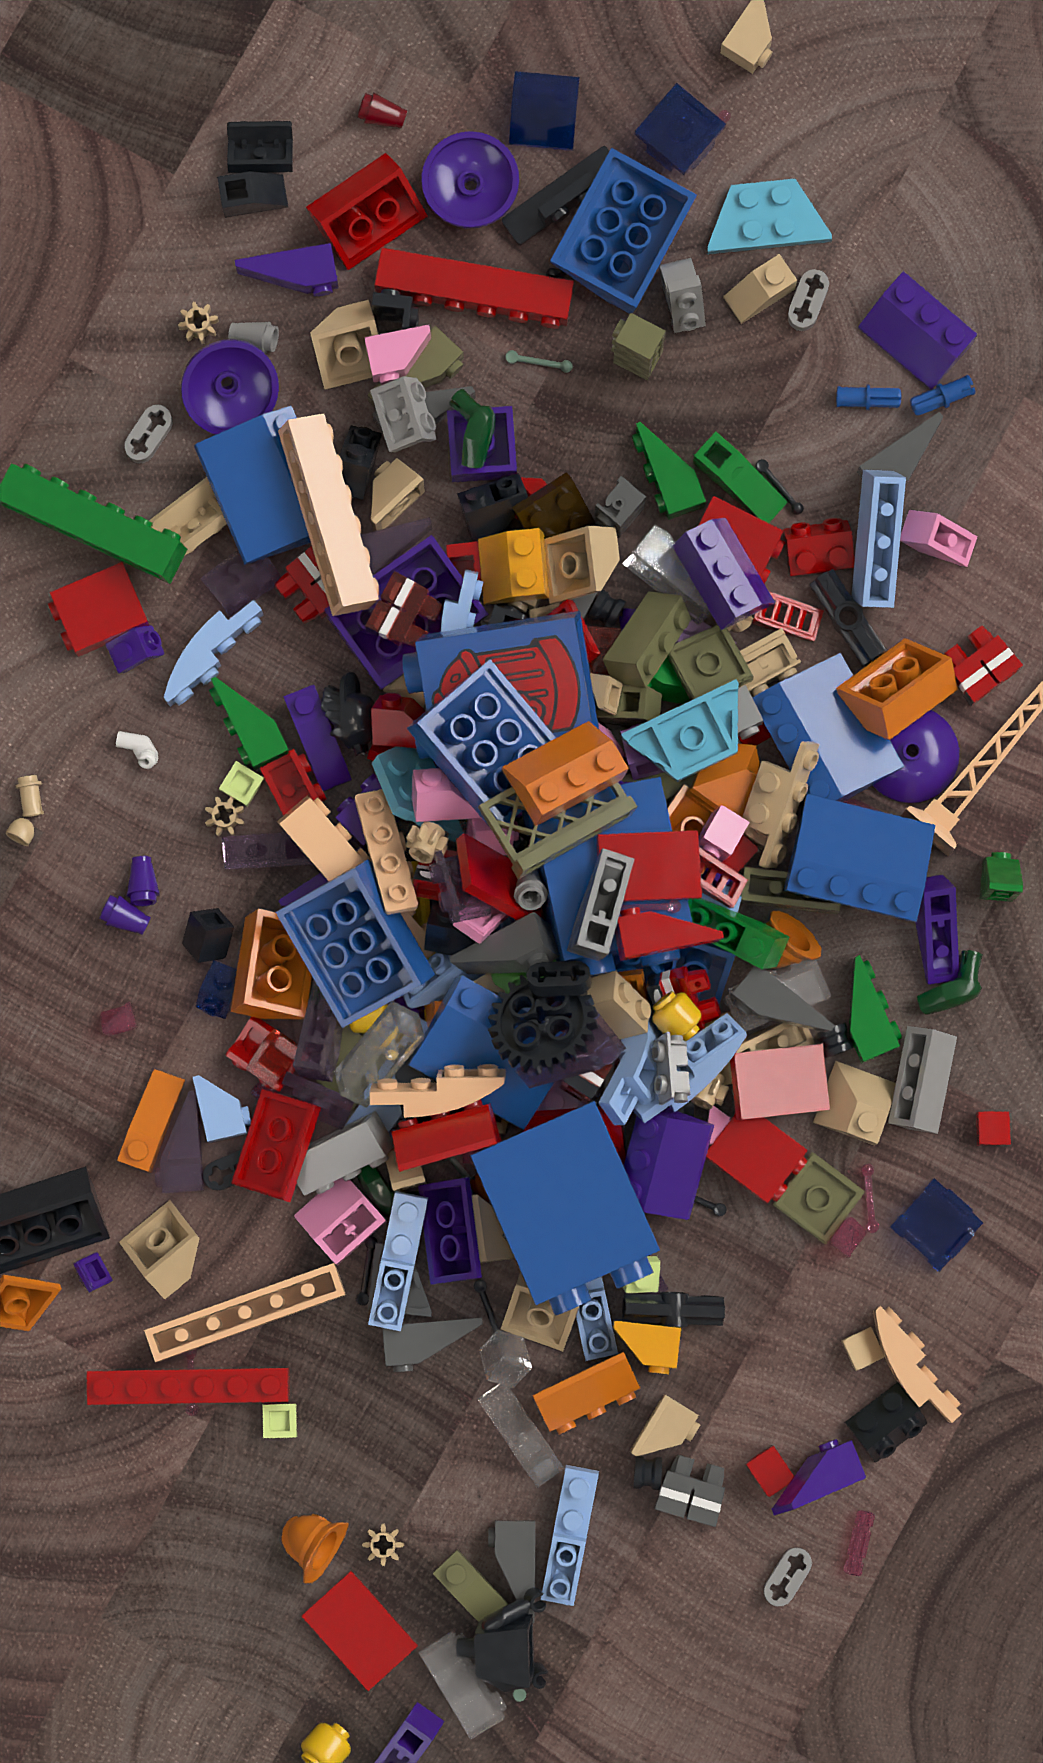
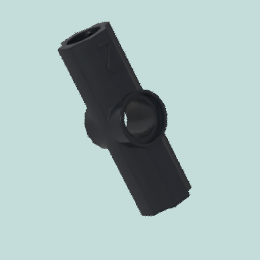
M833 569L825 572L809 584L813 593L831 618L834 629L841 633L862 667L870 664L887 651L864 617L862 608L854 602ZM843 611H851L855 614L857 622L853 625H845L840 621L839 614Z
M659 1292V1294L624 1293L622 1300L623 1322L658 1323V1326L687 1327L688 1324L723 1326L725 1318L724 1297L708 1295L691 1296L689 1293Z

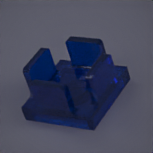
M676 83L635 130L634 135L647 145L646 152L666 169L672 171L675 168L685 175L690 168L695 169L712 150L716 138L726 128V123Z
M933 1178L889 1228L936 1271L940 1272L971 1240L983 1222L973 1213L974 1210L951 1189H946Z

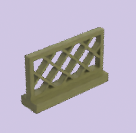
M619 782L610 786L616 798L608 803L594 799V795L582 801V803L587 804L583 817L575 818L565 815L566 810L552 817L558 819L559 822L557 831L551 835L537 831L538 825L535 826V824H533L532 829L514 825L517 808L525 811L526 809L519 802L520 799L513 787L480 804L478 809L512 862L513 866L511 869L516 877L520 879L632 816L638 806L631 795L627 797ZM516 794L515 801L508 799ZM497 804L513 807L510 822L506 823L496 820L490 808ZM592 805L599 807L590 812ZM564 821L570 823L569 825L562 828ZM502 828L507 829L506 835L503 832ZM512 831L531 836L528 848L516 853L510 843ZM535 837L542 839L534 844Z

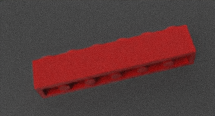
M381 248L375 280V292L381 293L382 289H393L401 292L400 295L413 297V303L420 306H431L432 303L445 305V309L454 312H463L464 308L477 310L476 314L484 317L493 318L496 314L509 316L508 319L513 322L527 323L529 319L541 321V326L558 329L560 325L567 326L574 281Z
M290 1368L87 1371V1405L290 1401Z

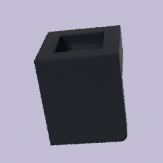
M219 908L190 912L182 944L197 963L224 959L227 956L234 926Z

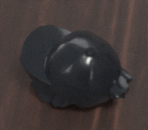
M349 672L341 677L340 689L332 685L324 688L321 710L325 713V717L335 726L330 732V736L343 741L348 749L354 750L356 756L359 754L365 756L369 753L368 743L373 739L371 708L375 702L371 697L361 694L357 675Z

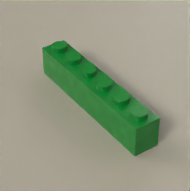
M12 463L10 464L0 484V504L3 507L171 584L188 550L180 542V535L166 528L162 532L152 528V522L138 515L131 519L124 515L125 510L110 502L103 506L96 502L97 497L82 489L77 494L68 489L69 485L56 477L52 476L50 481L40 477L41 472L28 464H24L22 468Z

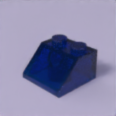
M515 71L509 145L573 151L580 77Z

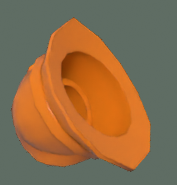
M781 911L770 912V919L766 925L790 937L777 967H772L773 969L821 957V946L813 933L802 922Z
M312 1514L311 1516L298 1515L286 1522L282 1531V1544L286 1552L303 1568V1583H313L322 1576L346 1535L349 1523H331L317 1514Z

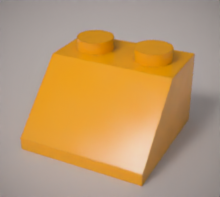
M540 528L506 531L478 539L484 605L549 598L544 533Z
M613 1321L612 1327L642 1365H649L648 1372L669 1374V1368H677L681 1328Z

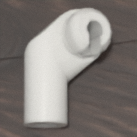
M122 731L118 732L116 747L133 750L138 759V764L142 768L150 769L157 763L158 752L149 737Z

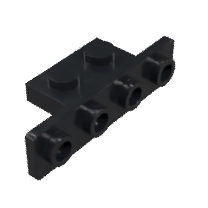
M606 146L596 150L502 218V224L518 245L524 244L551 223L557 224L570 214L572 208L582 203L609 153Z

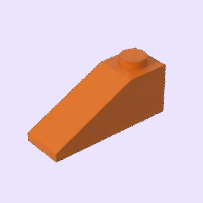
M156 1069L153 1070L128 1129L117 1161L152 1173L184 1086V1079Z

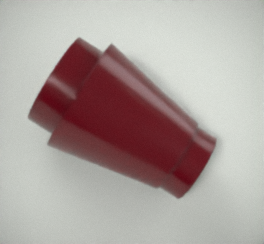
M374 92L372 95L364 93L357 118L363 119L365 124L402 128L407 110Z

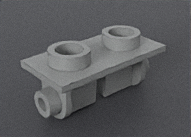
M666 1032L654 1040L652 1047V1059L656 1062L657 1066L654 1090L659 1097V1105H664L673 1098L674 1103L688 1102L687 1096L691 1095L689 1072L677 1071V1067L688 1066L687 1042L683 1041L682 1035L670 1036V1032Z

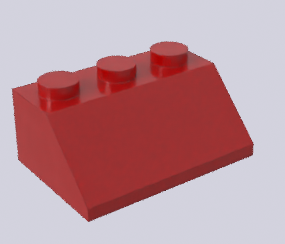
M384 153L306 206L319 231L326 241L331 243L333 251L347 270H350L428 216L401 167L387 153Z
M480 1099L464 1106V1111L454 1114L448 1111L430 1115V1121L420 1124L417 1117L399 1122V1130L392 1131L399 1172L502 1142L491 1103L483 1105Z

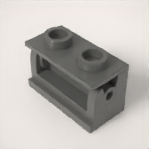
M620 476L616 487L608 495L605 506L602 507L598 503L595 505L594 518L598 520L595 524L600 527H615L617 537L620 538L644 510L646 496Z

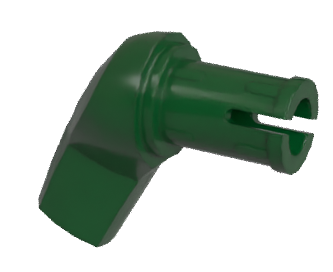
M460 389L452 396L449 405L468 421L463 440L461 465L470 468H482L485 464L495 429V413L490 406H481L464 389Z
M963 950L961 952L958 977L951 982L937 986L917 996L921 1011L925 1015L963 1005L978 997L982 989L978 982V974L983 954L976 951Z
M370 1164L360 1168L362 1172L357 1175L358 1181L377 1211L382 1216L390 1218L395 1192L385 1181L377 1167L371 1168ZM419 1191L404 1192L419 1195Z

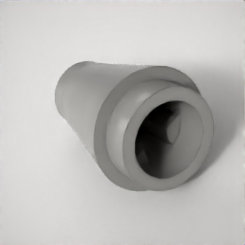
M232 322L228 338L253 344L266 354L267 351H275L278 343L279 329L277 326H272L271 322Z
M536 869L517 879L514 898L526 910L540 908L546 901L548 893Z

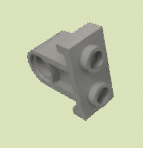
M688 258L659 265L661 283L672 318L671 324L674 333L691 331L706 326L702 286L699 275H696L692 259Z

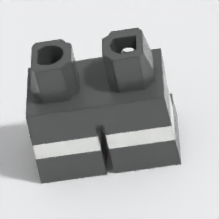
M677 1454L670 1471L666 1470L654 1509L684 1518L691 1490L694 1489L686 1519L716 1527L725 1492V1487H722L724 1468L707 1463L703 1479L698 1480L690 1477L695 1459Z

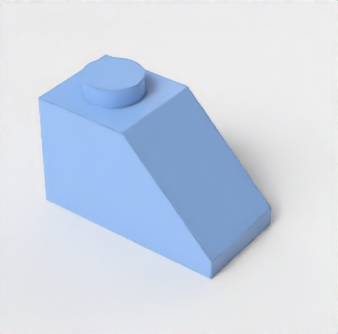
M199 1075L194 1076L193 1081L207 1142L212 1143L247 1134L246 1126H250L252 1121L248 1106L242 1107L241 1102L203 1077Z

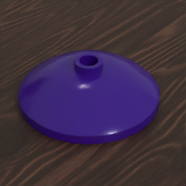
M461 132L443 139L431 150L423 166L422 189L429 207L442 220L457 227L480 228L496 222L508 212L518 193L519 171L512 153L502 142L481 132ZM468 181H473L477 187L474 190H467L465 184Z
M235 339L216 341L199 350L187 364L181 381L182 401L189 416L197 425L213 434H219L260 415L272 412L279 392L278 376L268 356L253 344ZM224 378H232V383L229 386L221 385V381Z
M929 710L898 735L891 738L890 741L905 767L872 786L883 796L901 803H919L940 794L952 781L959 764L958 741L948 722L936 712ZM908 746H915L918 750V755L910 757L906 753V748Z

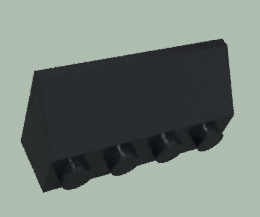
M86 1166L0 1194V1274L110 1238L101 1206Z

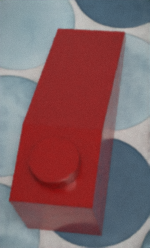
M640 907L620 911L621 917L618 918L615 929L620 961L719 942L724 938L723 931L652 911L641 913Z

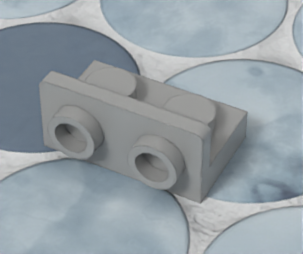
M403 376L370 390L389 452H397L422 441L431 442L436 440L434 432L436 424L433 416L428 412L425 403L426 391L417 378Z

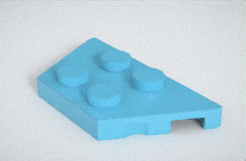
M796 179L737 184L730 186L709 241L707 254L831 242L832 234Z
M737 679L622 733V740L677 782L737 754L739 686Z
M394 747L378 754L372 762V766L392 814L406 821H413L421 827L423 822H416L412 805L413 770L436 768L433 759H420L416 748ZM458 819L428 821L438 824L444 831H447L449 833L448 839L456 842V839L464 833Z

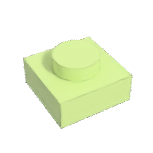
M236 761L219 787V790L248 807L265 779Z
M647 1256L654 1273L623 1286L626 1293L658 1292L661 1261L657 1256Z
M296 1404L262 1405L263 1438L297 1437Z

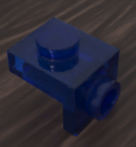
M214 960L199 990L196 1008L210 1016L226 1019L233 998L237 969Z

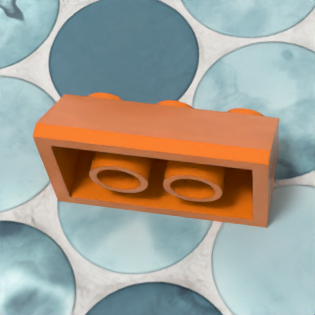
M905 638L836 689L838 695L867 731L890 740L929 710L943 702L957 691L958 687L951 657Z
M589 721L502 767L504 774L535 826L621 781L629 769L613 741Z
M258 908L245 917L231 1012L260 1019H305L312 975L277 914Z
M621 1352L534 1394L533 1398L549 1431L551 1432L556 1429L558 1434H562L576 1427L574 1420L584 1415L587 1416L588 1420H591L607 1412L604 1406L615 1400L620 1406L636 1398L634 1391L640 1389V1386L624 1352Z

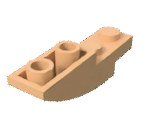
M493 1064L480 1065L478 1069H464L462 1065H447L444 1067V1070H438L437 1083H431V1080L428 1078L412 1079L411 1083H397V1080L392 1078L380 1079L377 1083H372L369 1092L370 1105H404V1118L441 1114L459 1109L491 1094L504 1084L506 1069H498V1066Z
M878 1306L873 1310L875 1328L880 1347L895 1379L918 1407H921L929 1400L949 1423H953L961 1415L957 1409L961 1404L948 1390L942 1393L934 1383L938 1379L925 1365L921 1368L916 1365L926 1356L921 1350L925 1345L912 1331L907 1335L898 1326L902 1320L890 1307L884 1310L881 1306Z

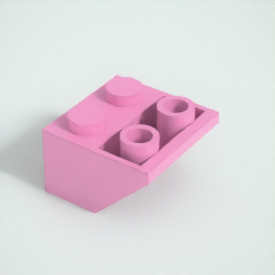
M343 1178L334 1181L335 1185L332 1188L317 1194L294 1215L297 1221L337 1266L387 1222L351 1180L344 1181Z

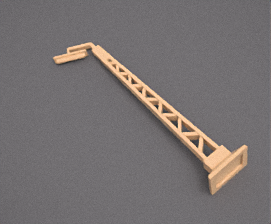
M1043 681L938 800L933 799L924 811L909 806L901 815V817L936 825L932 844L947 856L957 846L950 834L951 829L960 820L957 817L1043 710ZM1038 694L1039 704L1028 705ZM1035 711L1024 724L1023 712ZM1017 718L1018 730L1005 731ZM1014 737L1001 753L1000 738ZM994 744L996 759L979 761ZM991 766L976 785L974 768ZM968 774L971 791H953ZM946 798H966L954 814L941 804Z

